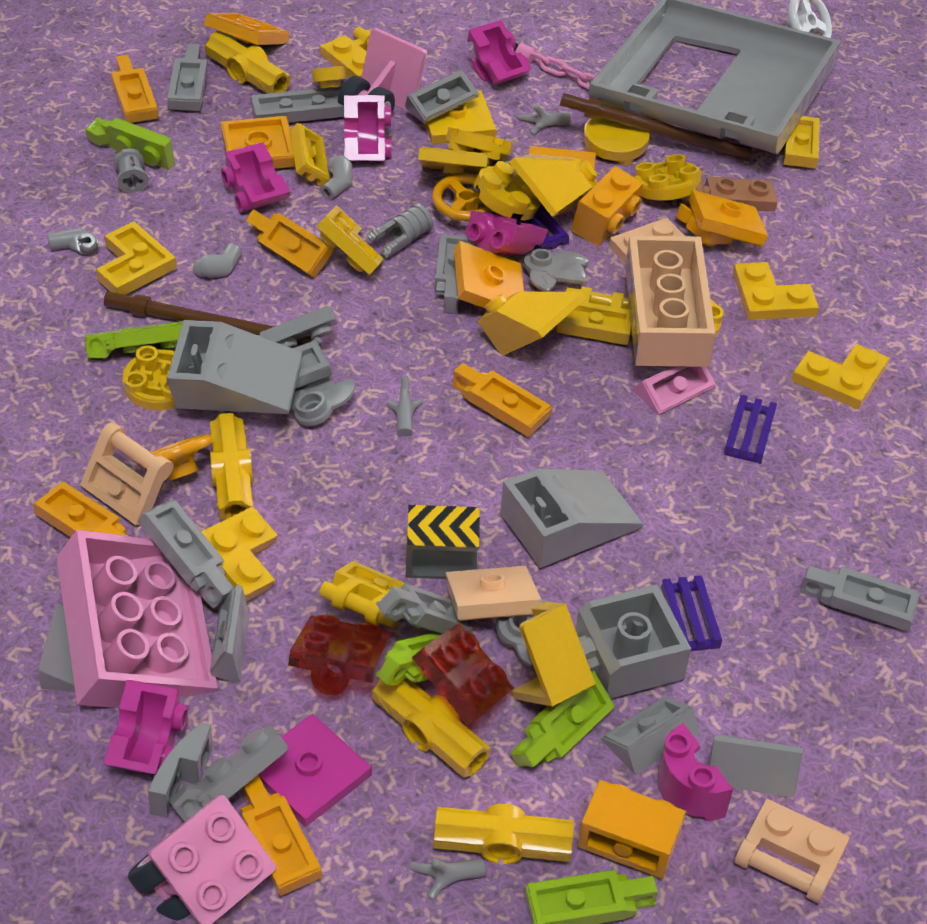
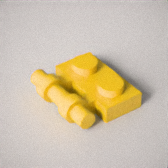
M358 26L353 31V36L356 40H351L346 35L335 38L330 42L320 45V55L334 66H345L346 76L349 78L352 76L361 77L371 30H365Z
M582 286L581 289L567 287L566 292H583L587 299L557 324V333L628 345L632 328L629 299L624 297V293L613 292V295L592 292L593 288Z
M352 561L335 572L332 583L325 581L322 584L319 596L331 601V605L341 611L349 609L365 616V621L375 626L383 624L394 629L398 625L399 620L394 622L385 617L376 603L381 601L390 591L389 588L392 586L401 588L405 583L356 561Z

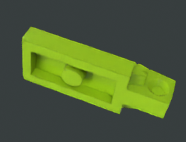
M96 117L85 129L87 139L99 146L106 144L109 148H114L118 153L123 149H137L144 156V162L150 166L157 165L169 170L175 165L171 138L116 117L113 121Z
M183 321L84 334L88 358H107L112 350L123 347V353H134L138 348L145 346V344L160 343V348H174L177 345Z
M433 632L396 641L393 648L384 657L386 661L380 671H377L376 676L388 686L398 685L406 677L413 683L463 670L470 661L471 656L447 635Z
M591 671L596 683L595 685L555 706H547L530 721V725L524 730L528 737L521 740L510 752L518 767H535L541 760L544 763H548L554 758H562L615 707L595 671Z
M616 869L525 885V898L532 924H601L625 920L626 918L636 916L637 909L656 906L658 894L653 876L628 880L626 874H617Z

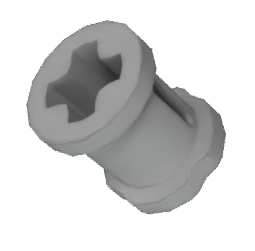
M123 149L114 157V167L119 171L117 176L118 187L125 193L143 191L148 185V175L143 170L145 165L144 156L137 149ZM130 158H133L134 164H132V166ZM130 177L132 184H129L128 178Z

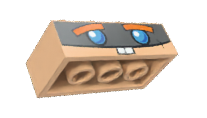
M629 235L625 270L635 366L710 367L715 327L701 237Z

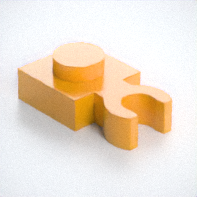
M680 204L676 217L687 224L686 228L697 237H701L703 245L715 247L716 244H732V238L700 230L692 208L690 209L685 204Z

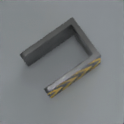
M408 505L405 578L446 579V572L477 570V551L479 550L480 538L479 508Z

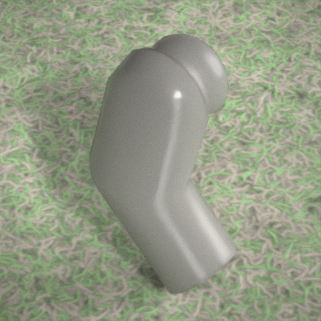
M230 243L226 245L222 254L202 256L194 262L193 269L195 274L201 278L227 277L242 254L241 248L236 244Z

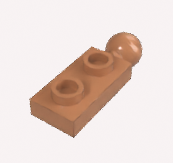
M707 177L705 185L700 182L695 189L696 191L754 206L757 211H775L778 203L773 183L770 180ZM690 195L680 198L683 203L690 205L688 201Z

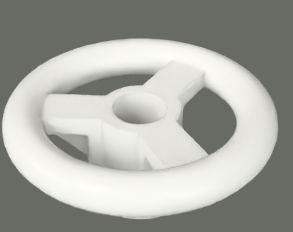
M790 0L787 27L806 32L819 31L822 33V36L831 38L832 23L830 15L821 0ZM810 3L818 11L821 20L817 19L815 13L812 12Z

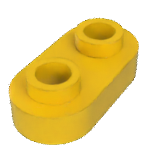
M345 66L312 69L313 82H320V88L341 86L340 80L347 79Z

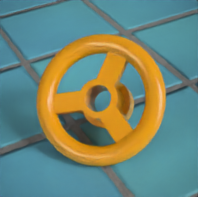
M461 173L447 176L440 180L432 191V201L436 209L451 219L468 222L470 221L471 210L494 213L487 206L479 209V207L484 205L478 197L480 192L466 189L462 185H474L478 175ZM448 187L455 195L451 207L442 199V194Z
M202 434L167 445L151 453L155 456H164L173 463L172 473L168 477V480H173L198 471L194 457L198 450L209 446L213 439L209 434Z

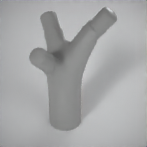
M538 104L533 107L537 114H519L517 117L520 121L536 123L530 131V134L533 136L545 127L569 126L571 123L570 113L547 112Z
M406 376L401 377L399 403L387 402V407L394 410L397 414L398 436L412 435L413 412L423 404L420 398L411 402L409 378Z
M434 858L431 864L411 862L410 864L411 871L435 877L436 882L427 894L430 900H435L441 890L451 883L485 876L483 859L444 862Z

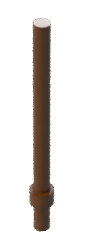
M563 93L560 106L583 112L584 116L595 120L598 117L746 161L749 160L752 148L602 104V100L589 97L587 100Z
M107 291L104 296V306L130 311L131 315L143 318L151 315L175 321L223 322L255 335H260V332L275 327L152 301L150 296L135 294L132 297ZM309 335L297 340V344L301 346L311 342L313 339Z

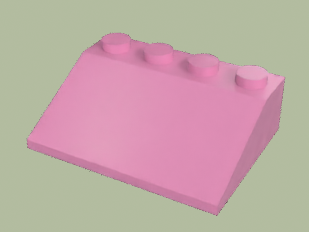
M76 530L56 558L77 705L119 707L127 679L179 689L180 697L216 691L218 689L217 680L210 672L212 653L199 591H194L186 583L152 539Z

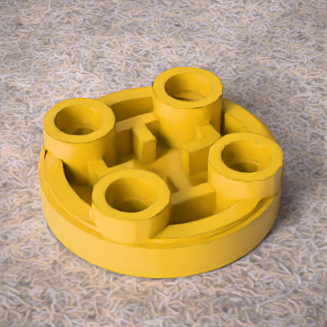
M600 117L597 120L590 118L584 128L585 151L596 152V156L616 161L621 165H630L635 161V158L641 156L647 150L650 132Z
M682 154L669 155L666 157V161L643 162L635 166L636 175L634 178L643 182L640 196L651 200H674L689 196L692 190H695L698 184L702 182L700 168L686 162V157Z
M149 345L137 349L136 357L125 366L122 373L123 390L126 397L132 403L148 410L161 411L176 408L167 381L175 351L157 350Z

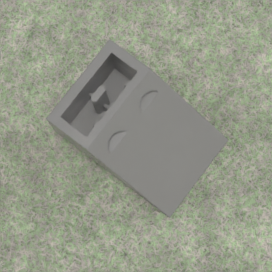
M184 320L167 381L175 407L179 409L289 414L303 355L301 351L223 322Z
M538 468L503 481L500 514L540 568L643 527V522L603 471Z

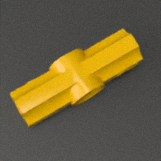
M220 31L212 33L205 44V54L225 66L229 76L233 80L238 79L239 84H244L248 81L267 94L286 92L287 88L291 85V75L270 63L266 53L258 45H251L247 48Z
M233 413L219 414L215 420L210 421V431L213 439V452H210L213 487H216L217 490L216 499L219 518L225 520L253 507L251 492L253 476L250 448L246 449L243 419L237 418Z
M407 677L398 685L389 686L379 679V682L372 690V699L402 725V730L411 743H419L416 747L423 752L431 749L463 778L474 776L483 768V765L490 757L491 747L460 722L456 709L442 695L436 694L430 697Z
M511 804L491 805L486 811L437 807L433 848L482 853V856L492 863H498L499 859H502L503 864H514L520 861L522 857L570 862L574 824L573 820L527 816L521 808Z

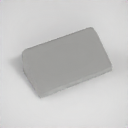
M459 70L407 95L405 107L408 112L423 123H426L478 98L479 93L464 71Z
M239 585L231 589L219 608L210 666L212 676L234 683L241 680L249 624V611L242 586Z
M56 604L38 668L41 689L75 692L64 608L62 604Z
M665 696L605 734L601 739L631 772L637 775L661 759L665 738L673 729L684 722L692 735L696 736L699 734V727L692 707Z
M714 735L708 766L716 765L732 788L794 797L803 748Z

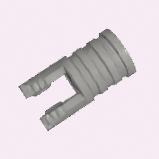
M416 203L369 232L367 237L374 243L386 235H390L394 241L388 243L381 251V254L387 259L417 238L430 232L433 229V219L423 205Z

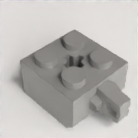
M658 584L591 600L578 610L576 623L578 638L590 670L595 671L610 698L684 680L691 647Z

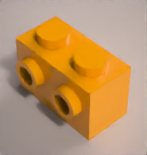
M616 166L612 168L579 201L570 231L600 246L611 234L618 232L623 222L629 216H633L642 203V198L639 195L643 182Z
M599 780L581 822L577 847L664 879L681 835L686 811L675 807L668 801L655 800L633 792L624 785L611 784Z

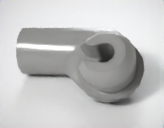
M344 155L333 156L328 161L327 166H332L329 172L333 174V178L322 185L320 191L324 197L330 200L352 184V164Z
M82 228L47 234L51 251L69 248L82 255H91L99 247V241L96 236Z

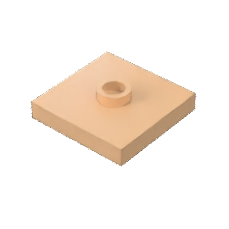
M526 566L446 572V587L457 618L460 621L533 615L531 608L541 604L540 595Z

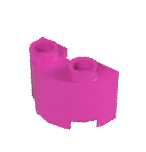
M502 20L469 30L467 42H473L476 56L470 60L476 74L484 82L490 80L493 85H497L529 74L531 71L529 61L521 52L516 53L514 51V36L507 30Z
M344 95L345 157L350 161L385 162V159H391V139H385L384 127H391V106H385L384 95Z
M264 142L225 152L226 167L221 168V176L224 185L227 188L232 187L235 204L240 213L289 198L290 190L282 175L276 174L273 159Z
M471 210L470 223L467 226L466 233L470 241L475 242L479 248L494 254L525 256L535 245H541L544 242L548 229L526 223L517 225V219L508 218L496 213Z
M127 679L119 706L118 725L114 734H111L103 764L156 775L161 764L174 748L176 731H183L187 722L188 705L180 704L179 689Z
M683 722L665 738L659 765L658 789L663 800L685 810L691 816L705 817L704 821L709 822L725 818L733 788L716 765L708 766L700 764L696 760L695 753L699 751L700 744Z

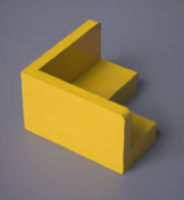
M544 602L531 608L534 617L522 622L519 626L538 677L513 689L511 692L516 700L555 706L596 683L566 603Z

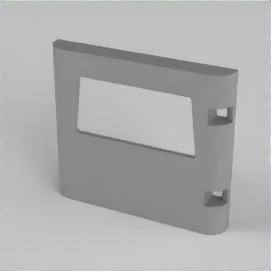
M660 0L590 83L589 97L602 100V104L624 111L631 109L641 112L644 117L719 138L724 136L739 140L740 144L778 154L831 73L841 41L688 0ZM675 41L738 54L698 110L658 100L659 89L640 84Z

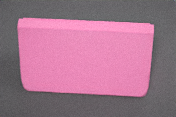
M672 366L640 382L632 390L653 411L660 415L717 385L707 367Z

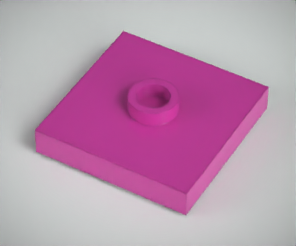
M312 713L281 736L289 746L288 750L258 774L270 795L278 792L280 796H285L295 818L306 828L371 777L372 767Z

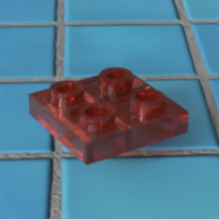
M311 615L290 649L288 666L311 670V682L314 688L327 696H336L347 688L351 679L373 683L376 673L379 671L384 657L389 650L392 632L382 630L379 626L371 623H360L357 625L340 621L332 615ZM327 665L338 667L342 673L333 672Z
M460 622L424 646L412 657L468 727L514 689L508 681L505 671L491 661L481 649L475 635L466 630Z

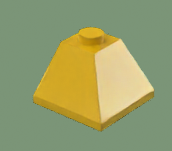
M529 154L514 157L509 161L552 217L573 209L598 183L595 179L597 173L594 168L585 160L581 162L579 158Z
M517 292L507 298L500 294L485 305L487 312L477 322L499 353L504 356L543 338L586 300L587 297L583 292Z

